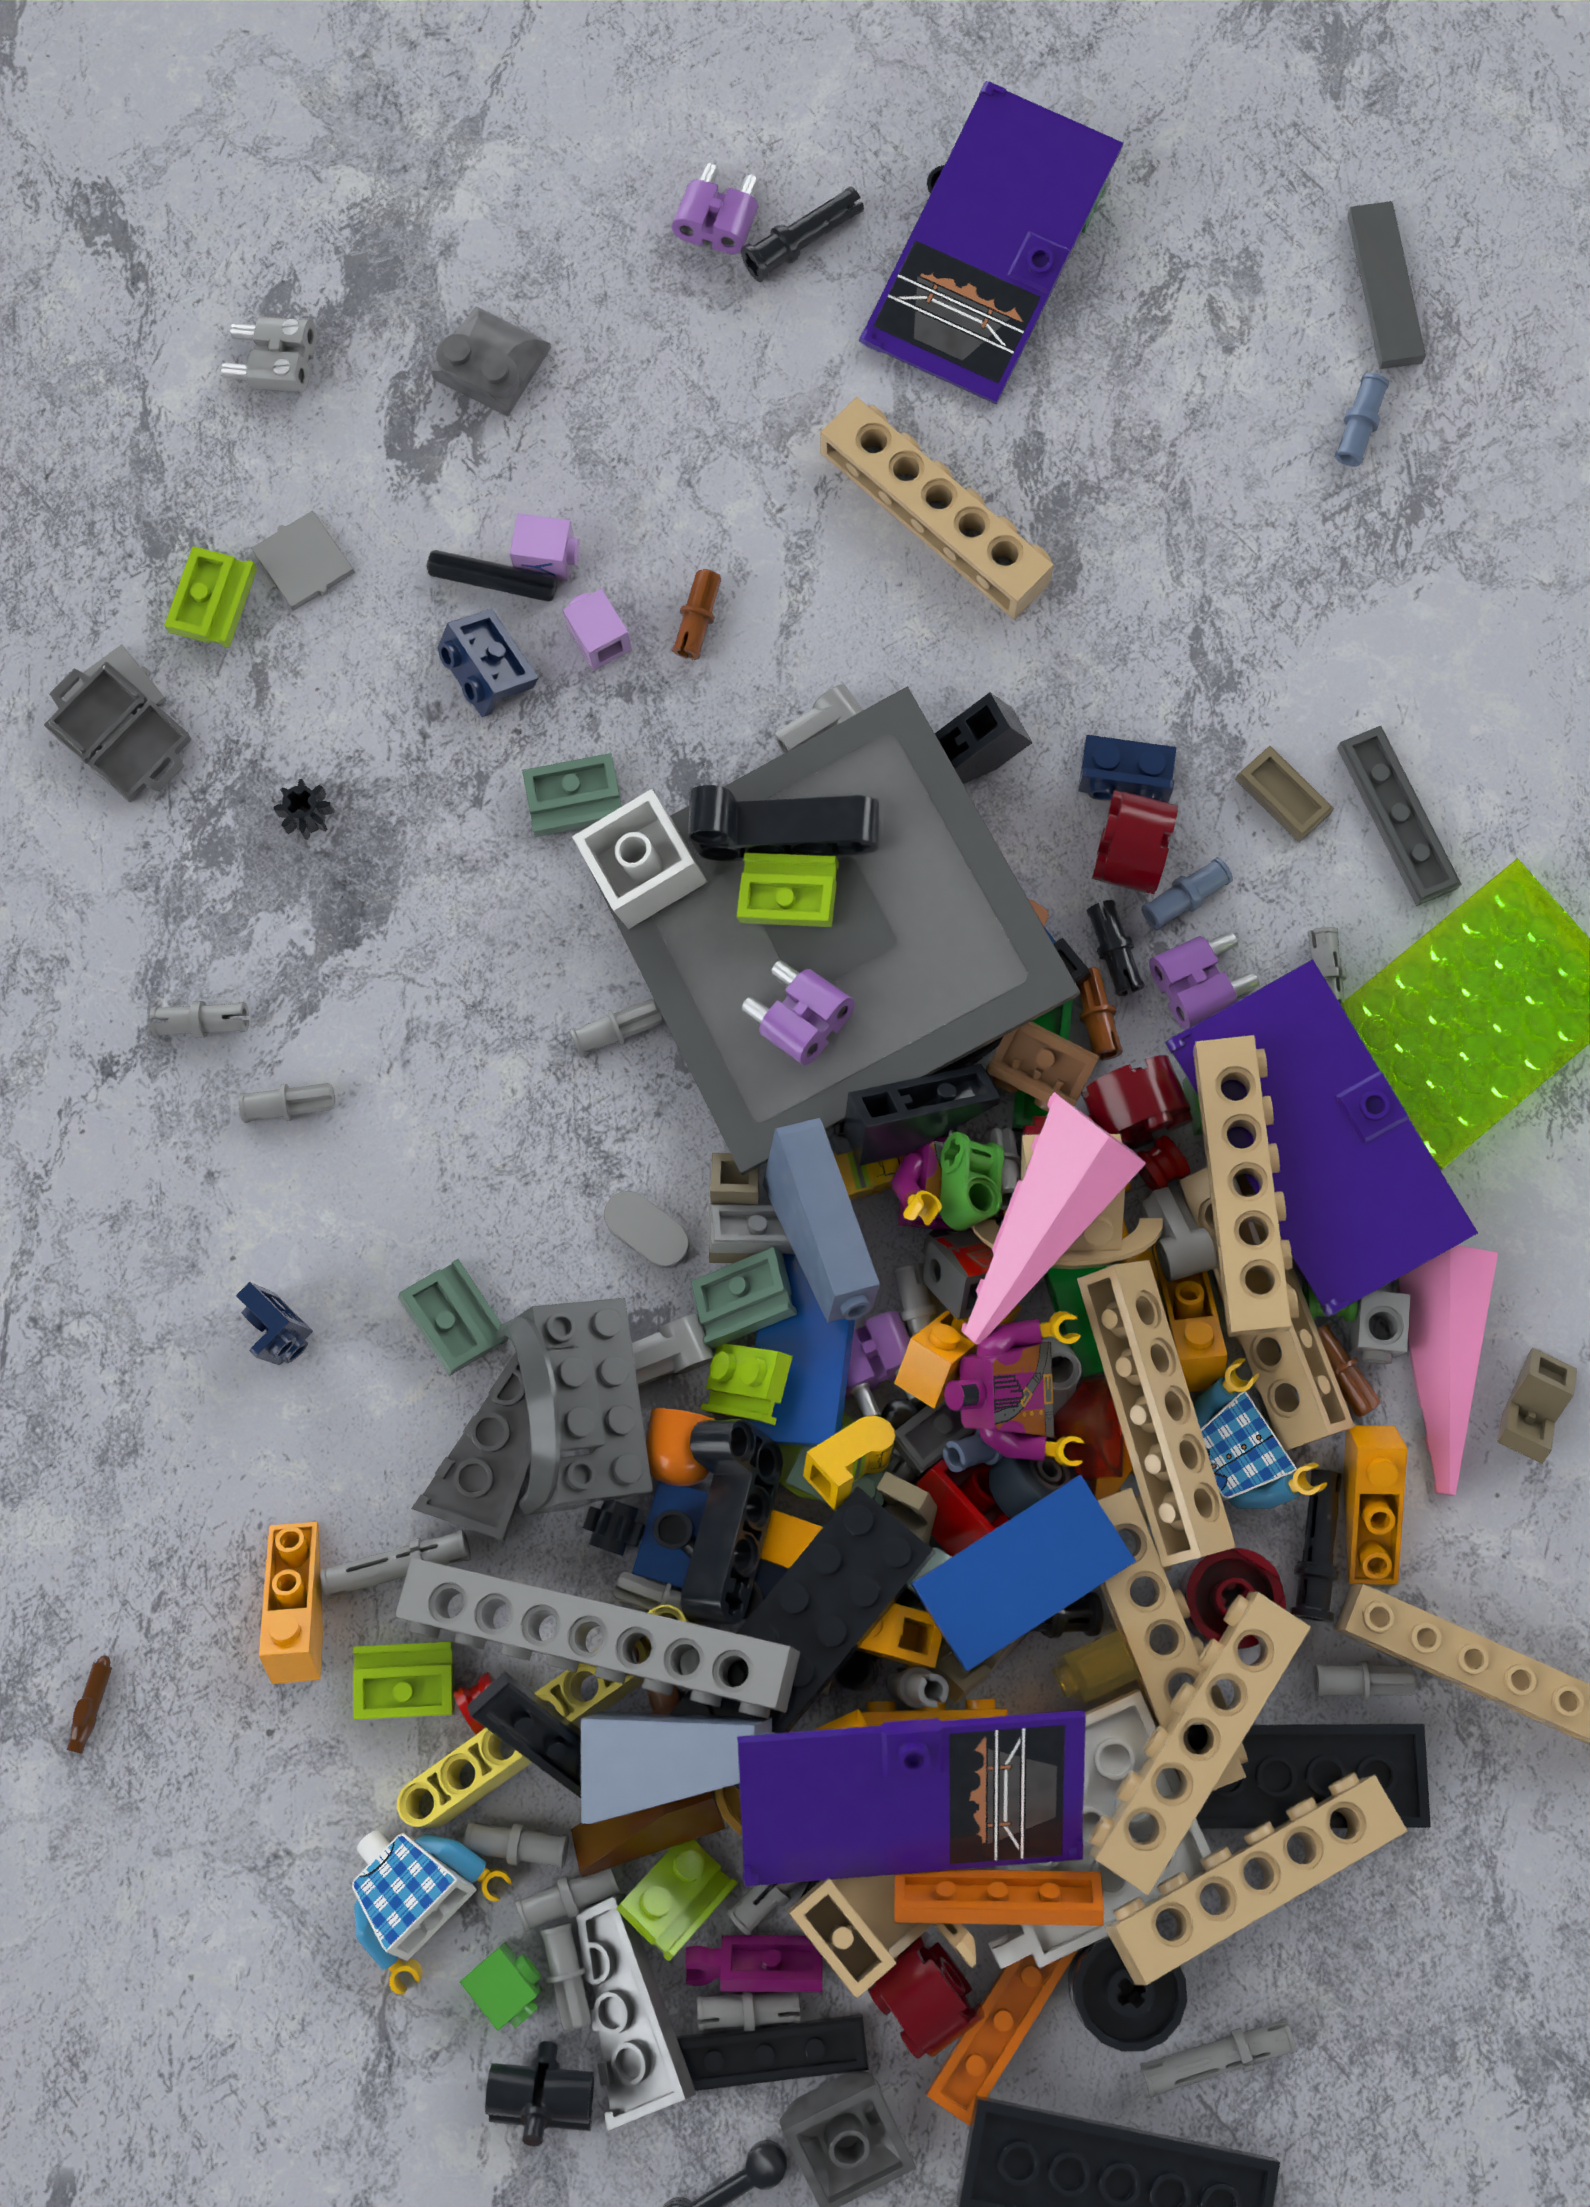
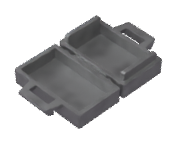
M105 662L91 677L74 668L49 693L59 709L44 724L46 729L79 759L88 764L97 775L128 802H132L146 786L160 792L185 766L177 754L191 741L189 733L153 701L148 700L144 693L110 663ZM81 680L84 684L64 702L61 698ZM171 761L174 762L157 782L153 780Z

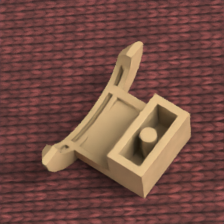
M1111 1134L1122 1143L1121 1134ZM1022 1135L1021 1181L1024 1178L1033 1154L1031 1146L1035 1135ZM1124 1187L1051 1268H1096L1125 1261L1144 1252L1156 1243L1162 1234L1163 1218H1139L1136 1230L1122 1239ZM986 1219L972 1226L974 1233L980 1240L992 1248L1000 1229L996 1219Z
M895 1875L832 1880L826 1878L818 1882L787 1910L788 1914L856 1999L896 1964L894 1959L932 1925L971 1968L976 1965L975 1939L962 1924L895 1923Z

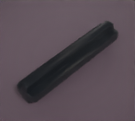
M439 550L431 551L427 560L428 574L437 578L547 602L553 600L557 589L556 577L549 574Z

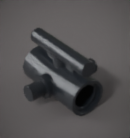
M543 2041L538 2044L536 2058L531 2060L529 2066L491 2063L488 2075L485 2113L489 2115V2123L523 2125L522 2141L524 2144L532 2147L542 2144L544 2131L547 2128L591 2131L595 2074L591 2071L560 2069V2065L556 2061L558 2046L550 2041Z

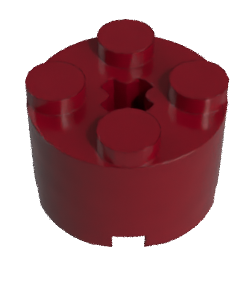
M1114 790L1108 810L1106 827L1103 828L1097 850L1092 879L1143 893L1155 894L1167 859L1168 845L1171 833L1174 831L1178 805Z
M1158 1055L1144 1059L1148 1067L1145 1069L1142 1067L1132 1069L1130 1064L1120 1067L1087 1085V1092H1081L1088 1112L1092 1116V1121L1109 1134H1121L1122 1143L1131 1150L1153 1142V1132L1166 1127L1167 1131L1176 1130L1193 1121L1190 1113L1191 1107L1167 1055Z
M1232 1548L1198 1558L1188 1567L1179 1585V1589L1186 1600L1190 1612V1617L1184 1619L1187 1628L1205 1644H1208L1213 1638L1219 1642L1229 1626L1224 1621L1228 1610L1224 1607L1226 1600L1221 1596L1222 1591L1234 1588L1238 1590L1235 1598L1239 1595L1246 1598L1249 1592H1259L1280 1607L1286 1609L1284 1590L1276 1568L1262 1555L1245 1548ZM1247 1635L1239 1642L1238 1649L1253 1647L1259 1644L1254 1636Z
M926 1931L894 1959L896 1964L868 1989L872 2000L884 2015L892 2012L904 2030L900 2032L901 2039L910 2053L917 2059L925 2054L932 2057L936 2056L984 2018L980 2002L971 2008L966 1998V1995L973 1990L968 1980L951 1956L938 1942L932 1947L926 1944L929 1933Z

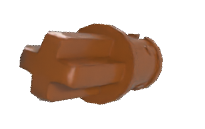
M703 569L696 572L687 604L680 608V614L683 617L672 652L686 659L688 658V653H691V660L700 659V651L708 624L714 623L715 620L712 611L721 584V576L712 570Z
M1091 967L1088 969L1091 971L1092 977L1078 987L1084 1009L1079 1018L1086 1025L1092 1053L1100 1056L1099 1059L1101 1061L1120 1056L1123 1053V1049L1115 1027L1114 1016L1117 1012L1116 1008L1108 1004L1100 970L1096 967Z
M1327 1323L1319 1327L1317 1331L1343 1398L1356 1416H1364L1378 1407L1380 1399L1357 1368L1356 1364L1359 1360L1356 1357L1351 1359Z

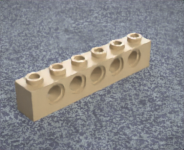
M856 397L820 432V453L1013 620L1050 584L1054 564L1051 563L1047 552L1036 544L1030 545L1018 535L1016 527L1009 519L1004 516L997 517L985 506L984 500L976 491L971 488H963L953 479L950 470L942 462L929 459L920 451L919 445L909 434L905 432L900 434L888 424L886 416L876 406H867ZM869 446H877L883 450L878 453H869L864 449ZM907 473L913 475L915 479L902 481L896 476ZM941 501L948 506L944 509H935L929 503ZM965 529H975L981 535L977 537H967L963 535L961 531ZM1007 557L1014 563L1002 566L997 564L994 559Z
M1254 1035L1196 1041L1193 1057L1228 1337L1288 1331L1292 1327L1291 1319L1299 1317V1309L1295 1288L1287 1289L1285 1270L1292 1269V1253L1289 1240H1281L1278 1223V1221L1286 1220V1208L1283 1192H1274L1272 1173L1280 1172V1162L1277 1144H1268L1266 1125H1273L1274 1118L1271 1097L1262 1096L1260 1078L1267 1077L1265 1050L1256 1049ZM1228 1080H1237L1246 1087L1247 1096L1238 1101L1230 1100L1223 1095L1221 1085ZM1234 1127H1243L1252 1134L1253 1144L1243 1149L1236 1148L1228 1141L1227 1132ZM1241 1174L1251 1175L1259 1184V1192L1251 1197L1242 1196L1235 1191L1233 1179ZM1246 1222L1259 1224L1265 1231V1241L1255 1246L1246 1244L1239 1235V1227ZM1253 1270L1265 1272L1271 1279V1291L1262 1295L1251 1292L1246 1286L1245 1275Z
M1204 1168L1179 1181L1185 1194V1203L1193 1215L1197 1227H1204L1212 1239L1217 1257V1267L1213 1270L1218 1281L1220 1296L1223 1299L1208 1170ZM1243 1174L1233 1179V1187L1238 1194L1245 1197L1255 1195ZM1246 1222L1239 1227V1235L1246 1244L1255 1246L1265 1241V1231L1259 1224ZM1293 1266L1292 1269L1285 1270L1287 1289L1295 1288L1298 1300L1299 1317L1291 1319L1292 1327L1284 1332L1236 1336L1238 1343L1244 1349L1253 1376L1256 1373L1259 1374V1378L1254 1385L1261 1394L1270 1417L1271 1430L1285 1451L1355 1427ZM1253 1270L1245 1275L1246 1286L1251 1292L1262 1295L1271 1291V1279L1265 1272ZM1278 1343H1279V1345H1280V1347H1281V1350H1282V1356H1281V1354H1280L1279 1351H1278V1346H1277ZM1295 1388L1298 1391L1300 1401H1298L1295 1395Z
M1150 1261L1116 1264L1078 1278L1077 1281L1162 1568L1235 1548L1234 1538Z
M1127 1488L1097 1501L1116 1531L1126 1530L1134 1536L1136 1548L1132 1555L1136 1562L1102 1583L1100 1587L1156 1728L1160 1726L1166 1729L1175 1714V1711L1170 1708L1173 1699L1168 1691L1169 1681L1174 1675L1185 1673L1193 1685L1202 1670V1667L1197 1665V1662L1204 1650V1646L1198 1636L1191 1638L1184 1621V1619L1190 1617L1189 1608L1180 1589L1172 1591L1165 1573L1171 1570V1565L1162 1568L1156 1544L1153 1543L1146 1525L1149 1524L1141 1494L1135 1496L1132 1488ZM1139 1577L1149 1579L1154 1586V1597L1145 1606L1137 1605L1130 1594L1132 1583ZM1163 1624L1171 1630L1173 1644L1167 1652L1158 1654L1151 1648L1149 1636L1153 1628ZM1217 1684L1213 1685L1211 1689L1212 1702L1217 1708L1226 1707L1227 1704ZM1190 1725L1184 1733V1744L1190 1752H1197L1199 1750H1194L1188 1742L1187 1735L1192 1726ZM1242 1742L1213 1790L1246 1778L1241 1764L1248 1762V1758ZM1175 1769V1772H1176V1774H1177V1776H1178V1778H1179V1781H1180V1783H1181L1180 1774H1179V1772Z
M1351 1585L1333 1631L1590 1745L1589 1683L1368 1585Z
M1249 1592L1246 1598L1239 1595L1234 1600L1224 1617V1621L1229 1624L1228 1628L1219 1642L1213 1638L1204 1648L1197 1662V1665L1202 1667L1201 1672L1193 1685L1186 1682L1179 1689L1170 1706L1175 1711L1166 1729L1158 1726L1152 1733L1143 1750V1753L1148 1755L1144 1765L1138 1774L1133 1770L1128 1773L1116 1794V1797L1121 1800L1111 1818L1106 1815L1102 1816L1089 1837L1088 1842L1094 1845L1089 1854L1096 1861L1147 1895L1152 1891L1311 1629V1626L1259 1592ZM1252 1635L1258 1640L1261 1652L1259 1658L1254 1663L1246 1665L1239 1658L1238 1644L1245 1636ZM1227 1679L1234 1688V1698L1228 1706L1217 1708L1211 1700L1212 1686L1218 1680ZM1201 1723L1208 1735L1206 1745L1197 1752H1190L1184 1744V1733L1190 1725ZM1166 1768H1175L1181 1778L1179 1789L1170 1796L1160 1795L1156 1787L1159 1773ZM1138 1813H1149L1154 1822L1151 1835L1144 1840H1133L1129 1834L1131 1819Z
M1354 1772L1328 1786L1332 1793L1330 1797L1317 1804L1313 1797L1303 1800L1286 1811L1290 1820L1280 1826L1273 1828L1270 1821L1266 1822L1243 1836L1247 1845L1231 1853L1228 1847L1225 1846L1200 1860L1204 1870L1187 1878L1184 1871L1166 1879L1157 1885L1161 1895L1144 1904L1139 1896L1115 1909L1113 1913L1117 1920L1105 1926V1929L1135 1985H1148L1406 1833V1827L1376 1775L1358 1779ZM1334 1811L1340 1812L1348 1824V1830L1343 1839L1337 1837L1330 1827V1817ZM1292 1835L1300 1838L1305 1845V1858L1300 1864L1294 1862L1287 1852V1843ZM1249 1860L1258 1863L1263 1871V1882L1258 1889L1252 1888L1244 1878V1867ZM1206 1885L1214 1887L1220 1895V1907L1213 1915L1206 1912L1200 1902L1201 1891ZM1163 1910L1172 1913L1177 1921V1932L1169 1941L1161 1937L1156 1928L1157 1917Z

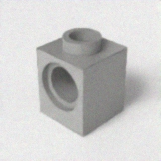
M1374 1291L1359 1299L1356 1320L1350 1322L1348 1353L1362 1354L1363 1362L1373 1364H1391L1392 1357L1397 1358L1406 1353L1410 1294ZM1371 1317L1381 1318L1387 1323L1389 1328L1387 1340H1379L1370 1333L1369 1320Z

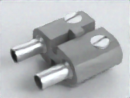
M261 316L258 318L256 325H231V337L238 340H253L256 344V350L250 349L247 364L224 363L222 365L223 378L247 380L249 387L253 390L302 393L306 390L311 371L307 361L308 359H313L317 342V331L314 321L311 319Z

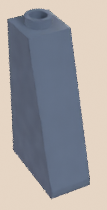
M820 1118L775 1128L763 1181L766 1194L827 1323L843 1318L846 1320L858 1319L872 1311L880 1283Z
M600 1711L581 1718V1823L592 1824L739 1784L737 1736L776 1734L772 1732V1718Z

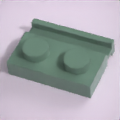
M611 753L522 770L535 837L587 828L622 807Z
M775 1247L766 1249L691 1281L699 1321L705 1330L704 1343L712 1348L797 1315L796 1308L792 1305L790 1297L792 1291L783 1255Z
M459 1259L454 1260L451 1265L442 1270L435 1271L399 1292V1301L449 1376L486 1355L496 1346L504 1344L509 1339V1337L497 1339V1333L502 1323Z

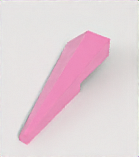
M1055 1092L1048 1101L1049 1112L1040 1136L1035 1135L1031 1146L1033 1154L1022 1181L1018 1180L992 1247L994 1256L985 1279H980L976 1289L978 1298L968 1323H963L961 1328L963 1334L976 1345L990 1335L1146 1164L1130 1148L1102 1129L1088 1116Z
M1456 1245L1399 1277V1286L1397 1288L1398 1293L1410 1294L1408 1349L1418 1404L1422 1408L1426 1448L1431 1456L1435 1478L1434 1492L1447 1496L1456 1495L1498 1257L1497 1252Z

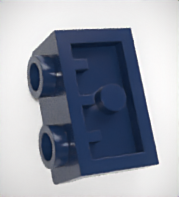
M492 608L447 623L438 645L439 657L443 665L451 670L461 685L466 700L474 705L481 717L491 715L497 701L535 687L539 677Z
M1086 735L1078 792L1088 793L1089 797L1103 801L1111 800L1115 790L1169 802L1174 788L1173 772L1177 747Z
M248 1282L236 1295L246 1306L241 1313L259 1331H267L249 1351L256 1358L277 1365H281L284 1361L286 1363L294 1361L308 1346V1342L305 1339L313 1330L275 1292Z

